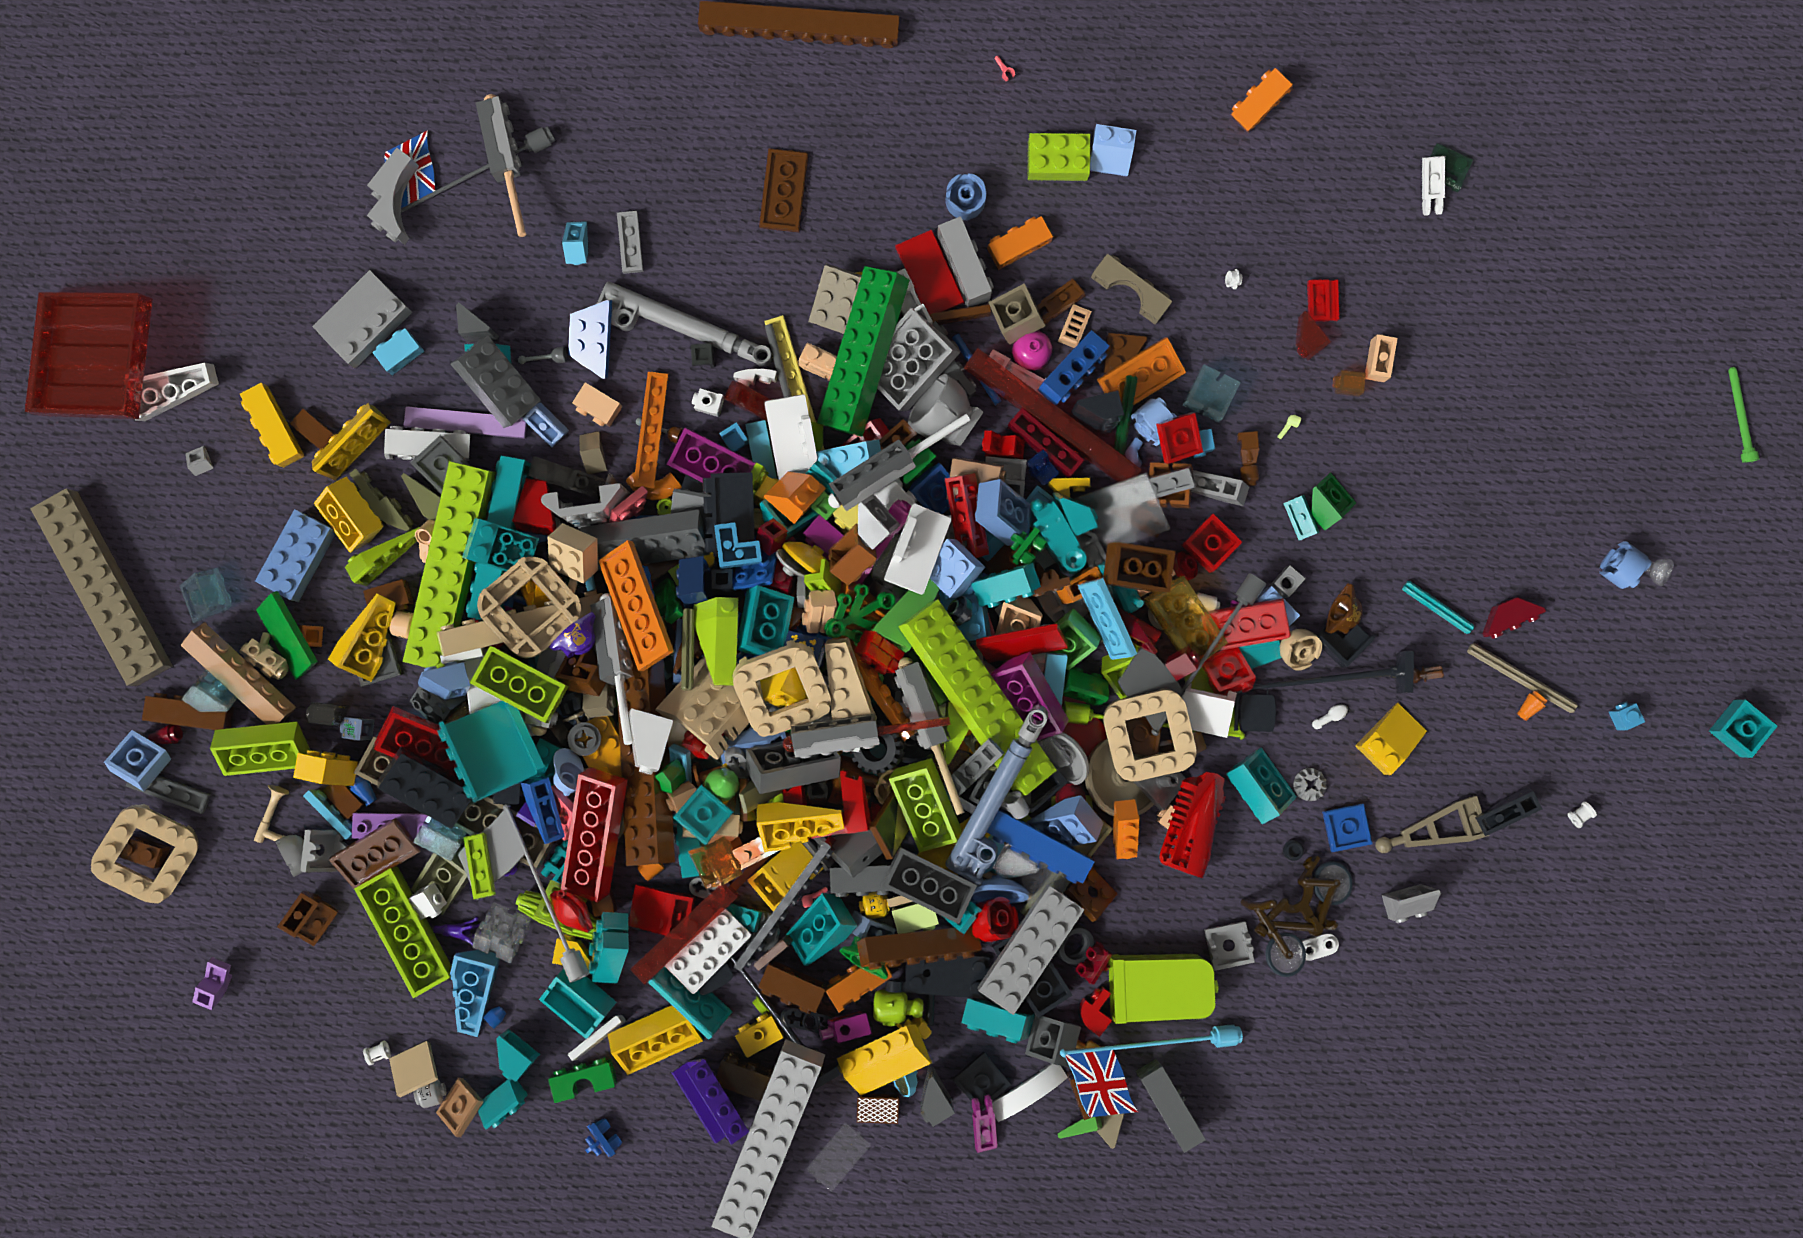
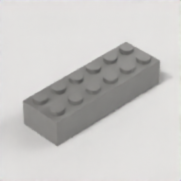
M1047 884L979 984L978 991L1014 1015L1084 912V909Z

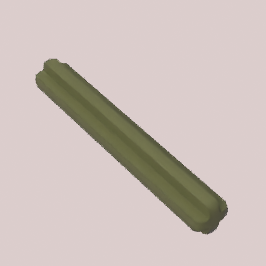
M684 609L682 616L681 689L684 691H691L694 686L695 611L693 609Z

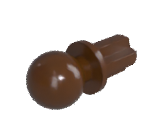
M1422 666L1421 671L1414 668L1413 684L1418 683L1422 678L1424 682H1427L1429 679L1444 677L1442 666L1427 668Z

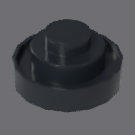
M965 596L957 597L949 604L947 613L956 626L968 622L972 617V602Z

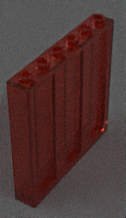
M39 292L25 412L38 416L139 419L153 298L139 293Z

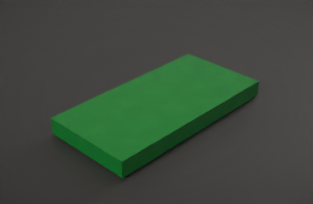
M275 591L263 601L256 611L282 657L286 659L288 667L296 680L306 674L317 663V659L279 592Z

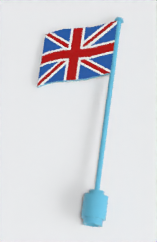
M1214 1026L1210 1036L1067 1051L1061 1049L1060 1055L1066 1058L1070 1066L1081 1103L1089 1117L1138 1112L1130 1098L1123 1070L1113 1050L1211 1040V1043L1219 1048L1236 1046L1242 1042L1243 1036L1239 1026Z

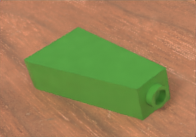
M929 578L923 595L908 590L871 631H876L905 653L908 652L912 646L898 626L928 603L933 602L940 588Z

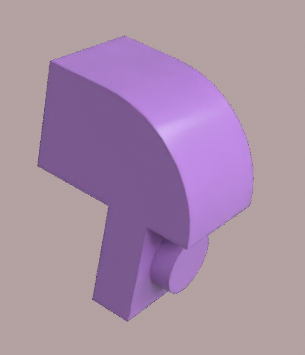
M213 957L207 962L205 977L195 987L193 1003L210 1010L217 1005L225 994L232 975L229 974L230 964Z

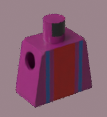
M859 1010L827 1020L828 1026L819 1028L822 1041L832 1038V1040L838 1043L871 1034L867 1014Z

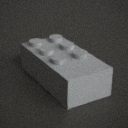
M961 216L938 225L937 237L966 307H975L990 301L993 289L990 277L986 278L985 264L982 258L978 259L976 253L978 251L977 245L974 240L971 241Z

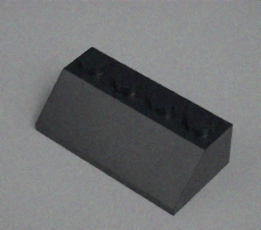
M1114 391L1077 400L1069 415L1070 419L1094 434L1099 432L1100 435L1112 433V430L1115 429L1124 416L1119 392Z

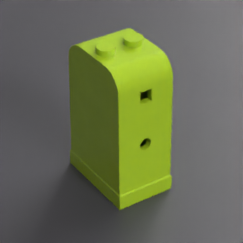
M1117 954L1112 955L1108 962L1110 965V1017L1116 1024L1141 1021L1201 1019L1210 1016L1215 1009V993H1218V982L1214 980V970L1211 964L1199 955Z

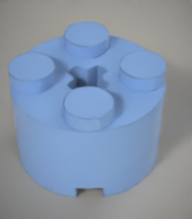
M1159 397L1157 399H1149L1131 415V419L1135 418L1136 420L1134 424L1136 430L1146 441L1153 440L1155 442L1153 445L1155 446L1160 444L1156 424L1177 417L1166 408V403Z

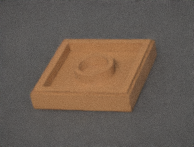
M458 1078L436 1114L456 1137H461L484 1101L464 1079Z

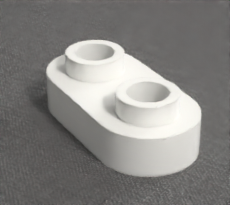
M1329 933L1302 940L1305 950L1307 947L1312 948L1310 954L1306 953V960L1308 961L1331 955L1339 947L1337 938ZM1327 941H1331L1332 943L1331 947L1326 948L1325 946ZM1298 945L1297 952L1298 955L1301 957V950Z

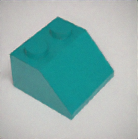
M1058 492L1052 493L1058 508L1075 537L1098 527L1096 523L1098 516L1095 510L1091 509L1090 505L1087 506L1081 501Z
M509 1028L497 1038L499 1069L503 1071L502 1074L505 1078L516 1082L526 1073L540 1054Z

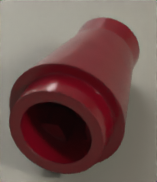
M169 724L149 734V740L155 744H176L183 737L181 727Z

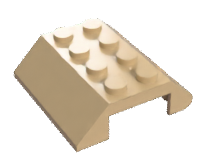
M705 655L694 666L693 689L691 691L682 690L680 681L655 709L663 717L673 721L677 720L707 746L704 751L717 760L724 753L723 750L728 748V744L722 734L724 733L728 739L734 741L737 738L736 735H740L749 724L734 686L713 684ZM756 681V683H757V685H758V688H759V690H760V692H761V695H762V689H761L760 681Z

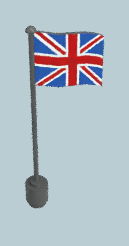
M548 126L545 128L540 127L525 135V145L515 150V153L517 154L528 149L529 152L533 150L536 154L551 146L556 140ZM428 130L386 151L384 157L386 162L394 150L398 148L419 165V168L410 178L405 188L401 203V213L490 168L488 163L436 190L435 171L428 146Z

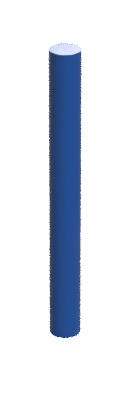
M957 334L952 337L994 405L1002 402L960 335Z

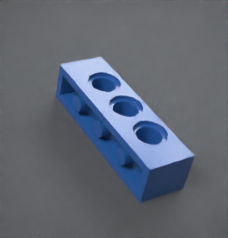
M1091 330L1043 381L1037 391L1055 406L1060 401L1064 403L1072 394L1069 391L1072 388L1076 390L1083 383L1082 377L1084 375L1088 377L1095 370L1096 367L1093 365L1096 362L1100 364L1107 357L1105 352L1109 345Z

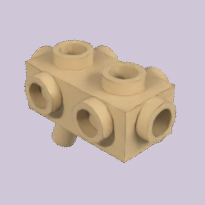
M269 633L262 634L260 643L251 639L249 643H245L241 647L240 654L244 656V659L252 667L260 668V671L265 676L279 680L287 674L289 667L286 659L273 652V648L268 645L271 637Z

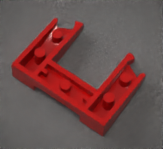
M840 771L844 812H842L844 829L824 836L816 835L809 839L870 830L871 818L863 776H859L858 780L847 777L848 771ZM804 785L793 787L790 790L783 789L784 803L807 806Z

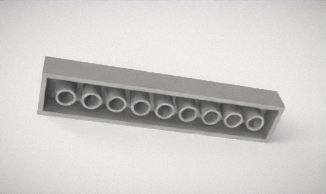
M787 1039L785 1040L711 1227L738 1238L753 1237L821 1070L825 1054Z

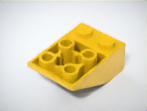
M801 841L791 844V848L779 852L747 881L774 912L811 861L813 855ZM813 873L810 879H813L816 875Z

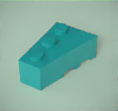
M968 998L962 1023L966 1024L968 1029L974 1031L982 1029L987 1031L986 1034L989 1036L998 1037L1001 1035L1006 1037V1041L1018 1043V1041L1029 1038L1035 1013L1025 1014L1016 1011L1012 1015L997 1003L978 998Z

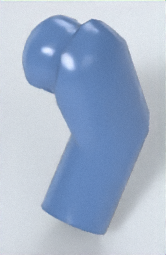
M1138 438L1132 441L1125 452L1128 465L1134 469H1138L1142 465L1138 450L1143 442Z

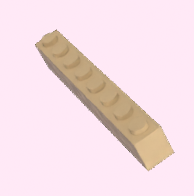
M596 590L584 593L585 597L579 598L581 604L579 619L591 612L590 605L600 601L603 593L597 594ZM552 601L544 602L545 606L537 608L535 604L524 607L522 612L516 613V609L505 612L526 636H529L559 609ZM474 619L463 621L462 626L455 628L453 624L442 626L441 631L437 632L442 656L444 657L503 643L484 620L476 623Z

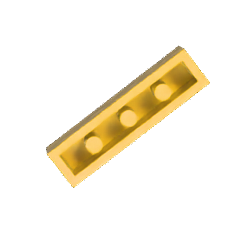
M259 383L240 393L242 398L241 404L245 411H249L252 417L250 422L256 430H259L261 434L259 439L270 452L268 456L274 465L284 468L305 457L267 385Z

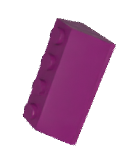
M684 428L667 465L702 483L703 478H711L713 473L751 472L756 462L687 428Z
M1030 652L1010 659L990 673L1023 722L1032 707L1041 705L1047 709V722L1036 741L1063 732L1069 719ZM1036 712L1033 714V718L1036 721L1044 719L1041 713Z

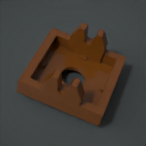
M1035 563L1034 568L1041 587L1034 590L1035 594L1033 596H1042L1046 591H1059L1064 589V586L1071 585L1069 576L1054 569L1044 571L1040 563Z
M1093 867L1090 869L1083 884L1079 881L1076 884L1071 882L1064 891L1072 901L1084 909L1083 913L1092 922L1099 918L1117 896V892ZM1090 886L1097 890V897L1094 898L1089 895L1088 888Z

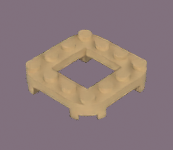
M523 557L519 559L515 565L481 591L477 602L478 612L484 622L511 652L524 659L540 655L568 626L577 621L581 614V604L578 596L568 588L544 559L538 557ZM532 579L559 610L529 636H526L500 605Z
M795 640L786 642L787 646L747 660V657L739 660V664L732 674L734 689L751 727L760 736L776 735L790 730L791 726L809 723L829 713L831 705L829 689L810 646L795 643ZM795 667L808 699L770 712L756 681Z
M1162 688L1154 692L1116 699L1106 708L1103 722L1113 764L1117 773L1124 780L1141 781L1176 773L1187 769L1194 763L1196 745L1188 711L1183 698L1177 692ZM1165 711L1174 750L1134 759L1125 720Z
M132 805L124 808L119 813L93 855L91 871L99 880L142 901L160 903L171 895L195 857L199 846L198 838L194 829L190 826L186 827L150 809L148 805ZM136 828L175 847L154 880L115 862Z

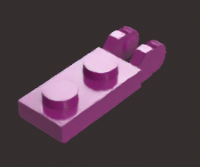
M989 1095L984 1096L986 1108L984 1111H980L979 1100L977 1098L972 1099L974 1139L977 1153L997 1148L995 1113L993 1111L992 1099Z

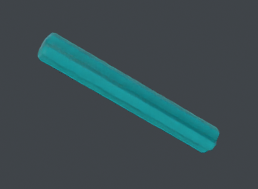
M1407 581L1402 588L1404 592L1464 633L1469 634L1472 632L1474 624L1411 581Z

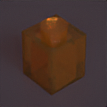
M1341 370L1333 378L1335 394L1358 397L1364 393L1366 373Z

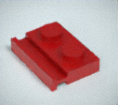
M1309 280L1307 282L1308 322L1338 321V280Z

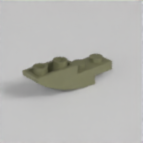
M354 469L349 473L361 489L358 491L359 494L368 502L369 508L379 519L403 531L409 532L414 530L412 527L413 521L408 515L404 516L400 511L402 508L400 503L395 498L392 500L387 496L384 497L377 487L373 488L370 484L372 479L365 471L361 472Z

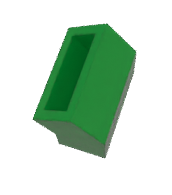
M678 759L667 764L655 776L660 783L661 791L673 793L686 781L685 768Z

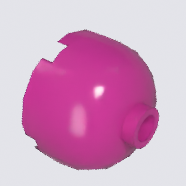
M1038 330L1019 338L1013 343L1012 347L1014 361L1017 365L1028 371L1042 369L1048 364L1052 356L1050 339Z

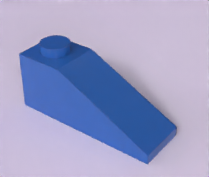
M539 776L521 782L526 803L544 844L564 838L565 834L549 778Z

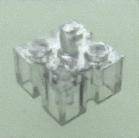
M493 902L486 914L485 922H481L475 933L473 948L487 954L492 950L496 952L497 958L511 963L518 951L519 943H523L529 932L531 917L516 912L515 915L509 914V908Z

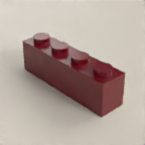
M1023 408L1009 422L1008 428L1023 439L1067 478H1070L1083 463V458Z

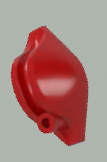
M563 890L554 891L550 894L555 915L562 924L587 933L593 929L587 905L582 898Z

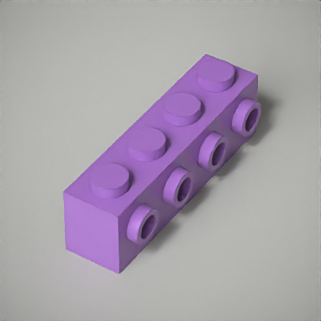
M353 813L352 838L361 839L394 818L398 819L414 839H420V843H433V840L440 837V822L423 813Z

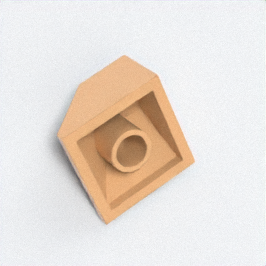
M1022 595L1017 596V599L1008 603L1004 601L995 635L1040 627L1043 615L1031 599L1023 598Z

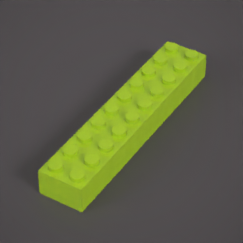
M449 461L403 662L425 668L432 666L437 668L445 667V664L441 663L440 656H442L437 632L441 631L442 626L453 624L455 628L461 624L475 565L474 561L462 558L474 519L485 520L487 506L492 492L491 487L496 472Z
M935 600L928 603L898 627L980 745L991 738L1004 752L994 763L998 768L1013 739L1019 738L1018 732L1024 722L940 601ZM1037 741L1031 743L1032 751L1027 756L1026 762L1011 787L1013 791H1019L1022 796L1028 795L1056 771V768Z

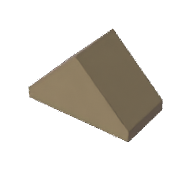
M600 432L579 435L580 454L587 475L607 471Z

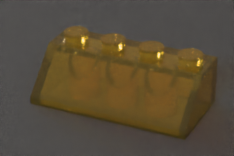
M1181 576L1171 581L1170 593L1153 592L1143 600L1176 650L1179 651L1189 645L1192 651L1195 650L1198 653L1201 661L1220 630L1186 578ZM1223 635L1208 658L1228 643Z

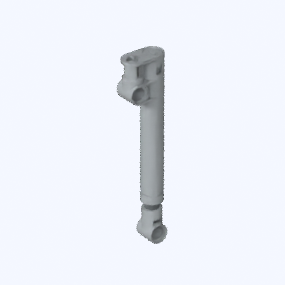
M610 281L605 284L597 302L598 304L606 300H612L611 324L623 331L632 330L638 317L642 316L701 342L711 343L713 347L720 350L723 349L730 354L733 351L737 352L738 356L752 361L760 367H766L772 361L771 352L764 345H758L746 339L743 341L739 340V335L729 333L727 330ZM623 317H630L627 324L620 323ZM765 352L768 356L765 360L757 359L758 354Z

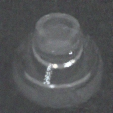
M1659 559L1655 562L1652 561L1651 566L1645 572L1649 573L1651 580L1656 585L1663 586L1673 570V560Z

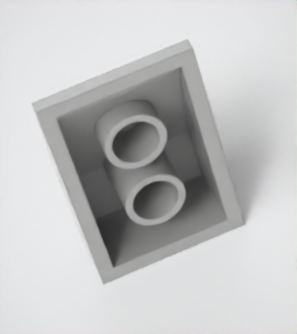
M1419 884L1383 894L1382 898L1388 919L1401 923L1407 921L1410 916L1423 917L1428 915V911L1434 910L1441 893L1439 889Z

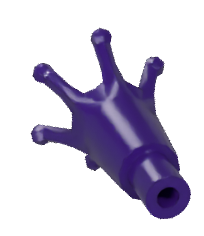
M475 917L461 924L435 925L433 933L464 940L476 948L477 944L472 942L470 937L482 940L483 937L470 933V929L481 927L483 923L471 925L479 919Z

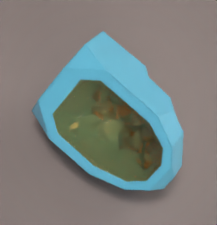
M917 1070L893 1081L903 1097H911L916 1092L918 1083L916 1077Z

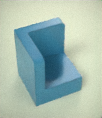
M737 423L719 433L728 448L734 452L749 444L748 439Z

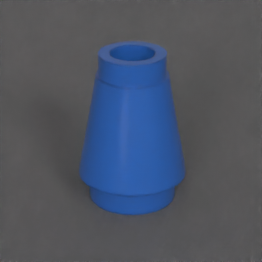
M360 776L357 777L354 786H350V790L367 806L377 800L370 782Z

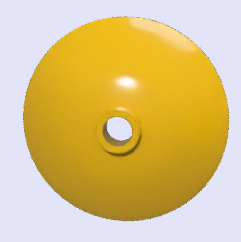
M791 541L785 542L782 545L783 549L812 574L820 573L821 559H825L823 556L824 551L816 545L811 547L802 542Z

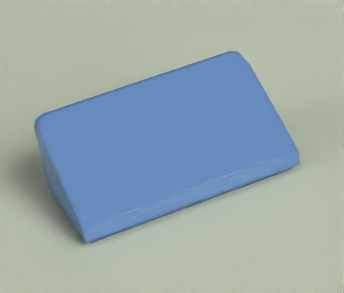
M540 402L523 418L551 447L569 431Z

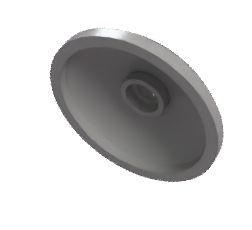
M1062 732L1037 741L1045 754L1068 781L1067 784L1078 785L1087 778L1089 774L1087 756L1079 743L1072 737Z

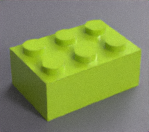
M1029 133L1028 180H1088L1090 174V134Z

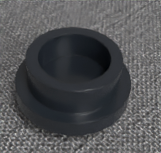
M1290 840L1284 844L1283 854L1288 860L1297 861L1303 856L1304 848L1300 842Z

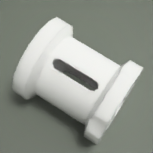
M1585 801L1581 803L1582 806L1577 810L1568 813L1569 819L1578 828H1581L1583 823L1591 817L1595 818L1597 816L1592 806Z
M385 1040L372 1048L366 1047L363 1050L365 1061L368 1065H373L376 1061L383 1058H391V1051Z

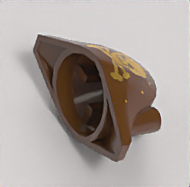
M1347 583L1334 600L1329 610L1325 632L1332 634L1339 630L1346 634L1350 628L1355 627L1360 622L1363 609L1356 597L1352 584Z

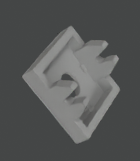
M305 830L300 871L338 872L329 861V858L348 846L345 842H342L343 836L337 830ZM320 844L324 846V853L321 856L316 854V850H320Z
M1245 921L1204 929L1214 971L1254 963L1252 953L1254 949L1251 945V936L1248 933ZM1230 939L1234 942L1235 947L1232 951L1224 950L1223 942Z

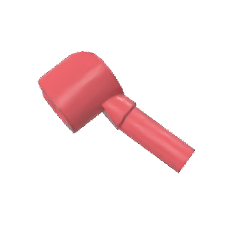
M997 55L994 59L1003 72L1002 78L1008 81L1009 79L1005 73L1010 72L1012 77H1014L1015 71L1011 67L1007 68Z
M824 887L815 893L803 896L801 899L803 907H810L814 903L813 899L819 897L821 893H826L828 889Z

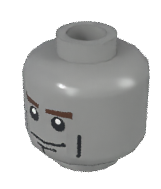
M436 1080L414 1091L416 1104H420L422 1108L441 1104L443 1096L447 1094L446 1086L444 1083Z

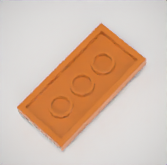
M1165 337L1098 378L1097 381L1104 393L1118 391L1122 402L1126 376H1136L1138 380L1133 403L1135 405L1185 374L1186 371L1169 339Z

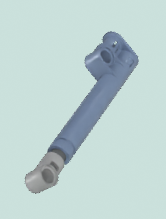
M1036 705L1030 710L1018 732L1019 738H1014L1010 744V748H1008L945 863L950 870L973 883H983V874L995 860L998 847L995 842L984 836L1026 762L1027 756L1031 753V743H1035L1047 722L1048 711L1044 706ZM1036 712L1041 713L1044 719L1036 721L1033 718V714ZM990 849L993 854L987 856L982 850Z

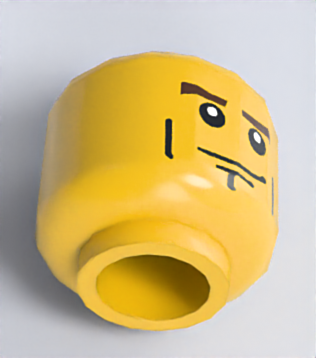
M877 891L869 892V895L863 896V901H859L861 914L865 913V916L870 919L885 917L887 911H890L887 902L888 896L877 895Z

